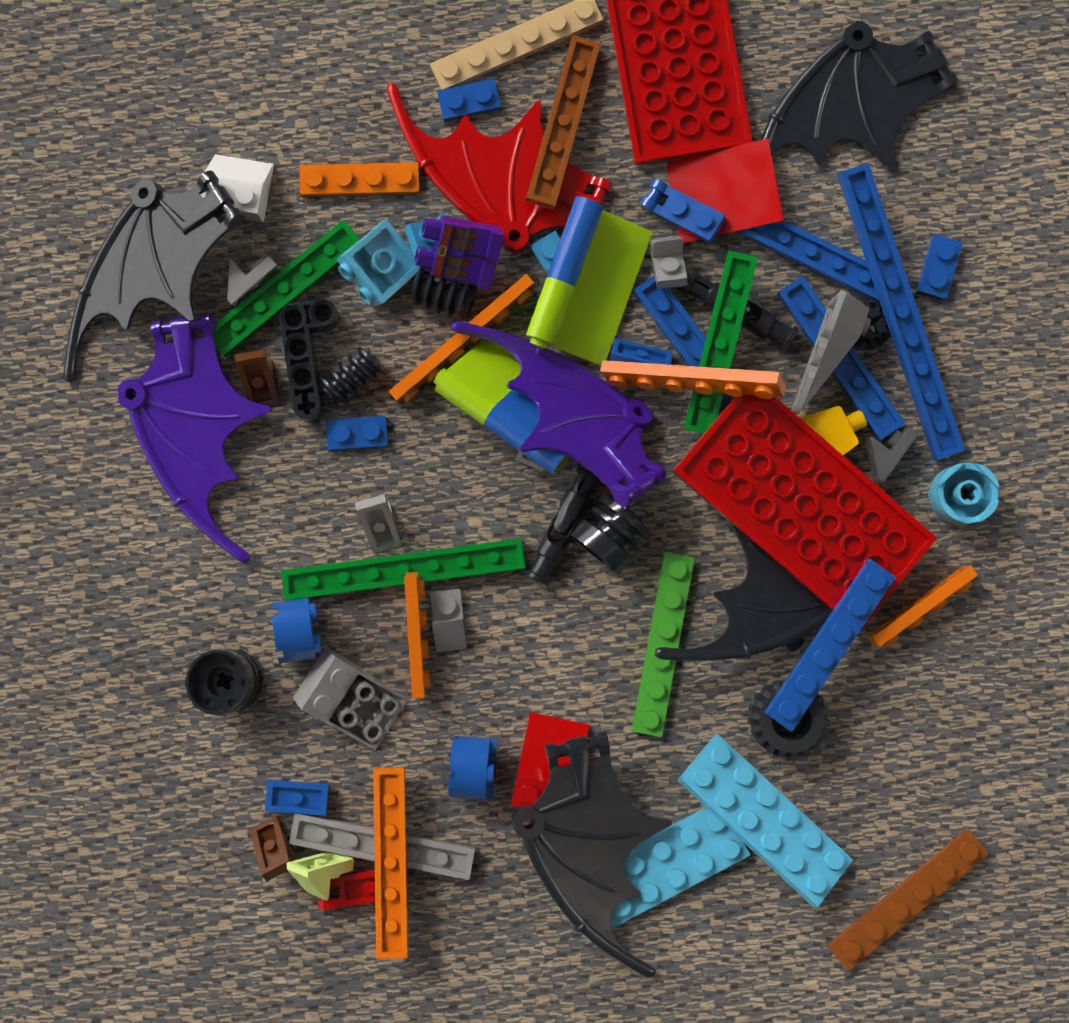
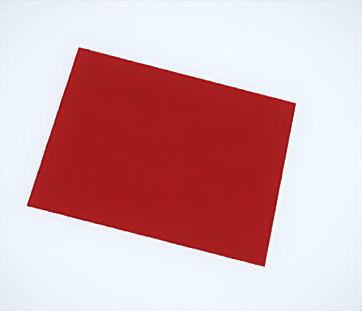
M768 138L667 162L666 167L670 187L725 214L726 220L716 236L784 221ZM677 227L678 236L683 238V243L700 240V238Z

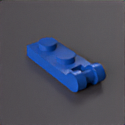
M654 178L649 185L651 190L646 197H642L639 206L712 244L726 220L725 214ZM661 195L668 198L663 206L657 204Z

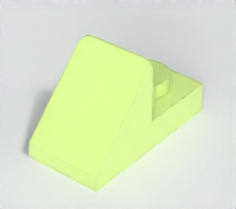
M324 852L288 862L286 869L305 891L323 900H328L330 879L338 878L340 874L353 871L354 858L342 854Z

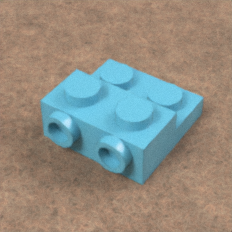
M387 219L379 223L366 236L357 241L336 259L340 264L338 267L340 274L348 281L353 280L360 288L357 293L361 300L368 305L372 303L374 307L383 304L420 269V266L415 264V256L412 250Z

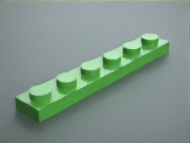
M664 552L632 732L658 737L663 735L676 660L659 659L655 656V650L659 647H679L695 559L693 557Z

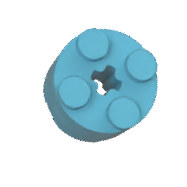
M960 463L943 469L935 476L928 491V498L933 511L943 521L953 525L972 524L985 520L997 508L999 502V483L995 475L987 467L977 463ZM961 489H966L967 492L964 495L966 499L961 497Z

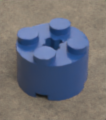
M309 598L271 603V609H278V615L272 616L276 651L283 650L284 657L278 658L279 664L317 659L316 653L322 652L320 634H314L313 622H318L317 605L315 603L310 604Z
M455 736L453 738L449 766L451 767V777H449L448 782L449 797L493 801V779L497 769V739Z

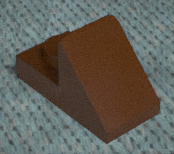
M266 349L236 354L235 363L247 399L268 406L280 404L273 360L269 361Z
M276 815L250 829L260 873L266 882L288 871L286 869L287 863L298 857L293 845L289 844V837L279 817Z

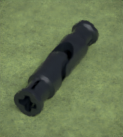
M694 270L682 294H690L704 302L703 305L713 311L720 283H712L700 276L699 271ZM747 300L741 326L762 339L768 338L782 346V350L786 352L798 333L799 328L788 326L779 321L777 315ZM749 309L756 316V321L744 320L745 314Z
M579 466L576 469L578 474L571 488L566 490L560 502L559 514L551 520L536 550L538 555L530 571L525 573L526 576L546 586H549V578L556 564H560L572 540L571 533L576 529L575 523L584 515L590 503L589 497L595 484L601 481L593 472ZM553 529L557 530L561 535H568L561 544H552L551 533Z

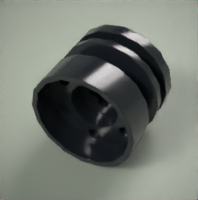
M603 494L598 502L607 512L604 513L600 509L593 507L591 512L599 522L595 526L583 519L571 533V537L604 565L620 575L632 560L624 547L628 544L640 550L643 546L634 535L637 534L647 541L652 536V533L646 528L642 519L627 506H619L615 500Z
M217 649L202 653L192 662L186 674L185 687L188 698L197 709L206 714L224 715L247 709L257 700L262 691L263 674L258 662L247 652L238 649ZM228 676H232L234 679L230 682V686H226L224 683Z

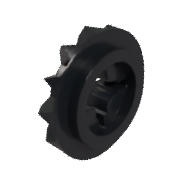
M867 300L862 302L870 308L867 318L876 319L878 317L879 320L873 326L875 331L869 328L865 336L860 335L855 345L865 349H872L885 343L891 334L881 304Z

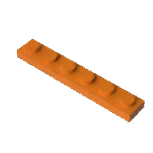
M525 274L469 323L487 328L494 323L500 325L511 315L509 310L517 303L522 306L534 295L531 292L534 289V282ZM456 333L389 390V393L398 404L402 401L409 403L420 393L418 388L426 381L429 384L434 382L435 377L443 366L449 361L451 364L456 363L466 353L463 350L471 342L476 345L483 339Z
M605 360L602 361L600 369L608 383L616 388L638 386L644 390H654L655 388H666L672 392L693 390L705 395L720 392L733 397L747 394L755 395L762 399H771L773 396L784 397L786 388L780 373L770 371Z
M405 767L373 768L376 959L408 958Z

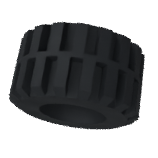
M786 679L772 681V684H766L761 687L762 691L760 693L756 692L753 697L755 699L753 704L749 705L750 717H748V724L751 725V734L757 739L756 742L778 757H789L791 759H798L800 755L806 757L811 754L810 750H817L821 746L819 744L820 740H825L828 733H825V729L830 727V720L827 719V714L830 713L828 707L824 706L823 702L825 700L821 695L817 694L804 713L805 720L800 731L789 737L781 736L774 730L772 718L764 712Z

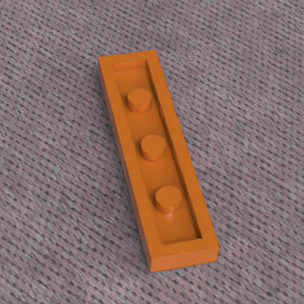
M418 162L299 165L301 197L420 194Z
M971 565L960 567L866 637L873 646L880 647L883 645L884 648L889 647L900 638L898 633L906 627L908 630H911L924 621L922 616L928 611L936 612L948 603L946 598L954 592L958 595L969 589L973 585L971 580L978 576V574Z
M408 572L404 576L411 691L412 699L424 698L426 689L431 688L430 670L424 669V659L429 658L428 640H423L422 629L427 628L426 610H421L420 598H425V581L419 580L418 572Z

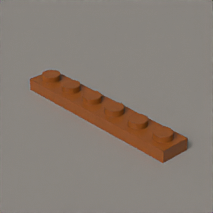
M572 35L525 202L551 210L555 209L601 43Z
M966 828L827 944V946L849 972L989 854L974 834Z

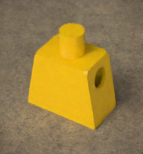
M840 406L800 417L842 455L859 444L854 432L867 426V420L860 410L846 416Z

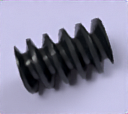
M420 267L411 290L412 303L418 305L423 300V307L425 309H430L434 305L435 313L438 314L445 309V314L448 318L453 317L457 312V321L463 322L473 308L478 288L470 295L468 294V284H465L461 290H457L458 280H454L447 286L446 278L441 277L437 282L435 281V276H431V273L428 277H424V268Z
M358 347V359L349 354L347 356L349 366L339 362V374L332 369L328 370L330 381L319 377L321 386L338 407L337 401H341L346 405L349 404L348 393L355 397L359 396L357 386L367 390V378L376 383L378 381L376 371L384 375L388 374L369 348L366 351Z

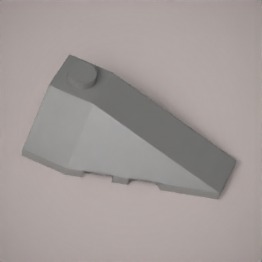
M840 290L828 304L791 409L796 415L804 409L859 339L860 335L865 336L871 322V319L867 318L870 308L846 291Z

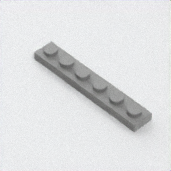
M295 813L289 844L375 861L374 827L315 815ZM407 834V868L469 880L476 848Z

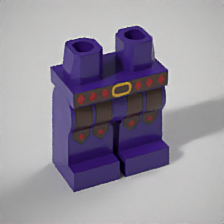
M441 215L440 220L424 219L421 236L422 238L434 240L432 249L421 246L417 247L414 257L415 264L429 269L431 276L476 284L478 288L490 290L496 269L495 261H498L505 236L500 226L450 218V216Z

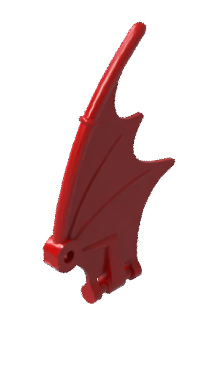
M395 83L388 84L387 94L404 138L419 163V169L426 173L439 191L469 220L500 226L505 235L502 243L503 249L519 254L527 248L529 239L533 235L550 228H565L576 196L591 199L604 206L603 199L605 194L610 193L613 184L605 178L588 174L569 163L566 166L554 210L525 202L544 137L540 122V101H536L525 116L510 131L501 136L492 138L484 136L476 130L469 117L463 115L460 124L450 136L434 138L423 133L414 125L405 110L397 85ZM587 184L595 188L592 195L584 193ZM512 234H517L520 238L517 241H511L509 237Z

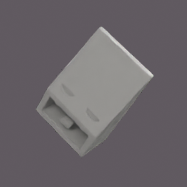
M327 647L324 648L293 696V700L301 710L374 750L377 749L408 698Z

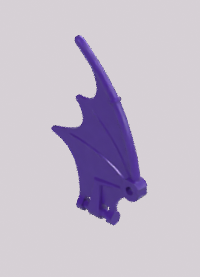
M212 313L201 314L194 322L189 321L185 317L174 318L168 323H164L162 320L152 322L151 332L156 345L155 357L148 370L139 379H127L118 386L119 403L128 409L137 440L161 486L174 502L173 506L179 508L201 532L238 561L247 563L250 560L249 553L226 537L215 524L209 510V494L218 484L239 478V475L231 468L224 455V444L228 436L239 426L271 412L272 407L248 400L239 394L228 382L216 349L215 321ZM202 329L204 338L195 339L196 330ZM172 334L174 343L166 344V335ZM135 390V391H136V397L133 399V398H132V393H133V391Z
M461 321L452 323L451 329L453 332L498 344L509 351L520 364V374L508 382L507 388L526 395L537 405L539 410L537 426L521 445V452L548 450L573 458L593 472L611 490L616 503L621 507H626L634 501V497L642 496L653 487V484H659L666 478L665 469L661 465L651 462L642 449L641 433L646 429L653 417L652 410L643 401L629 400L603 379L549 348H539L530 344L529 340L491 328Z

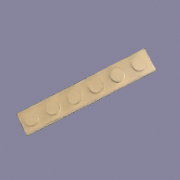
M574 0L432 62L430 67L440 90L461 86L571 38L572 35H578L603 24L604 19L595 0Z

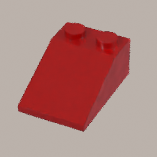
M530 712L511 806L532 805L543 793L550 774L544 745L554 743L556 746L564 744L565 740L581 736L587 738L589 724ZM568 756L558 758L559 766L570 764Z

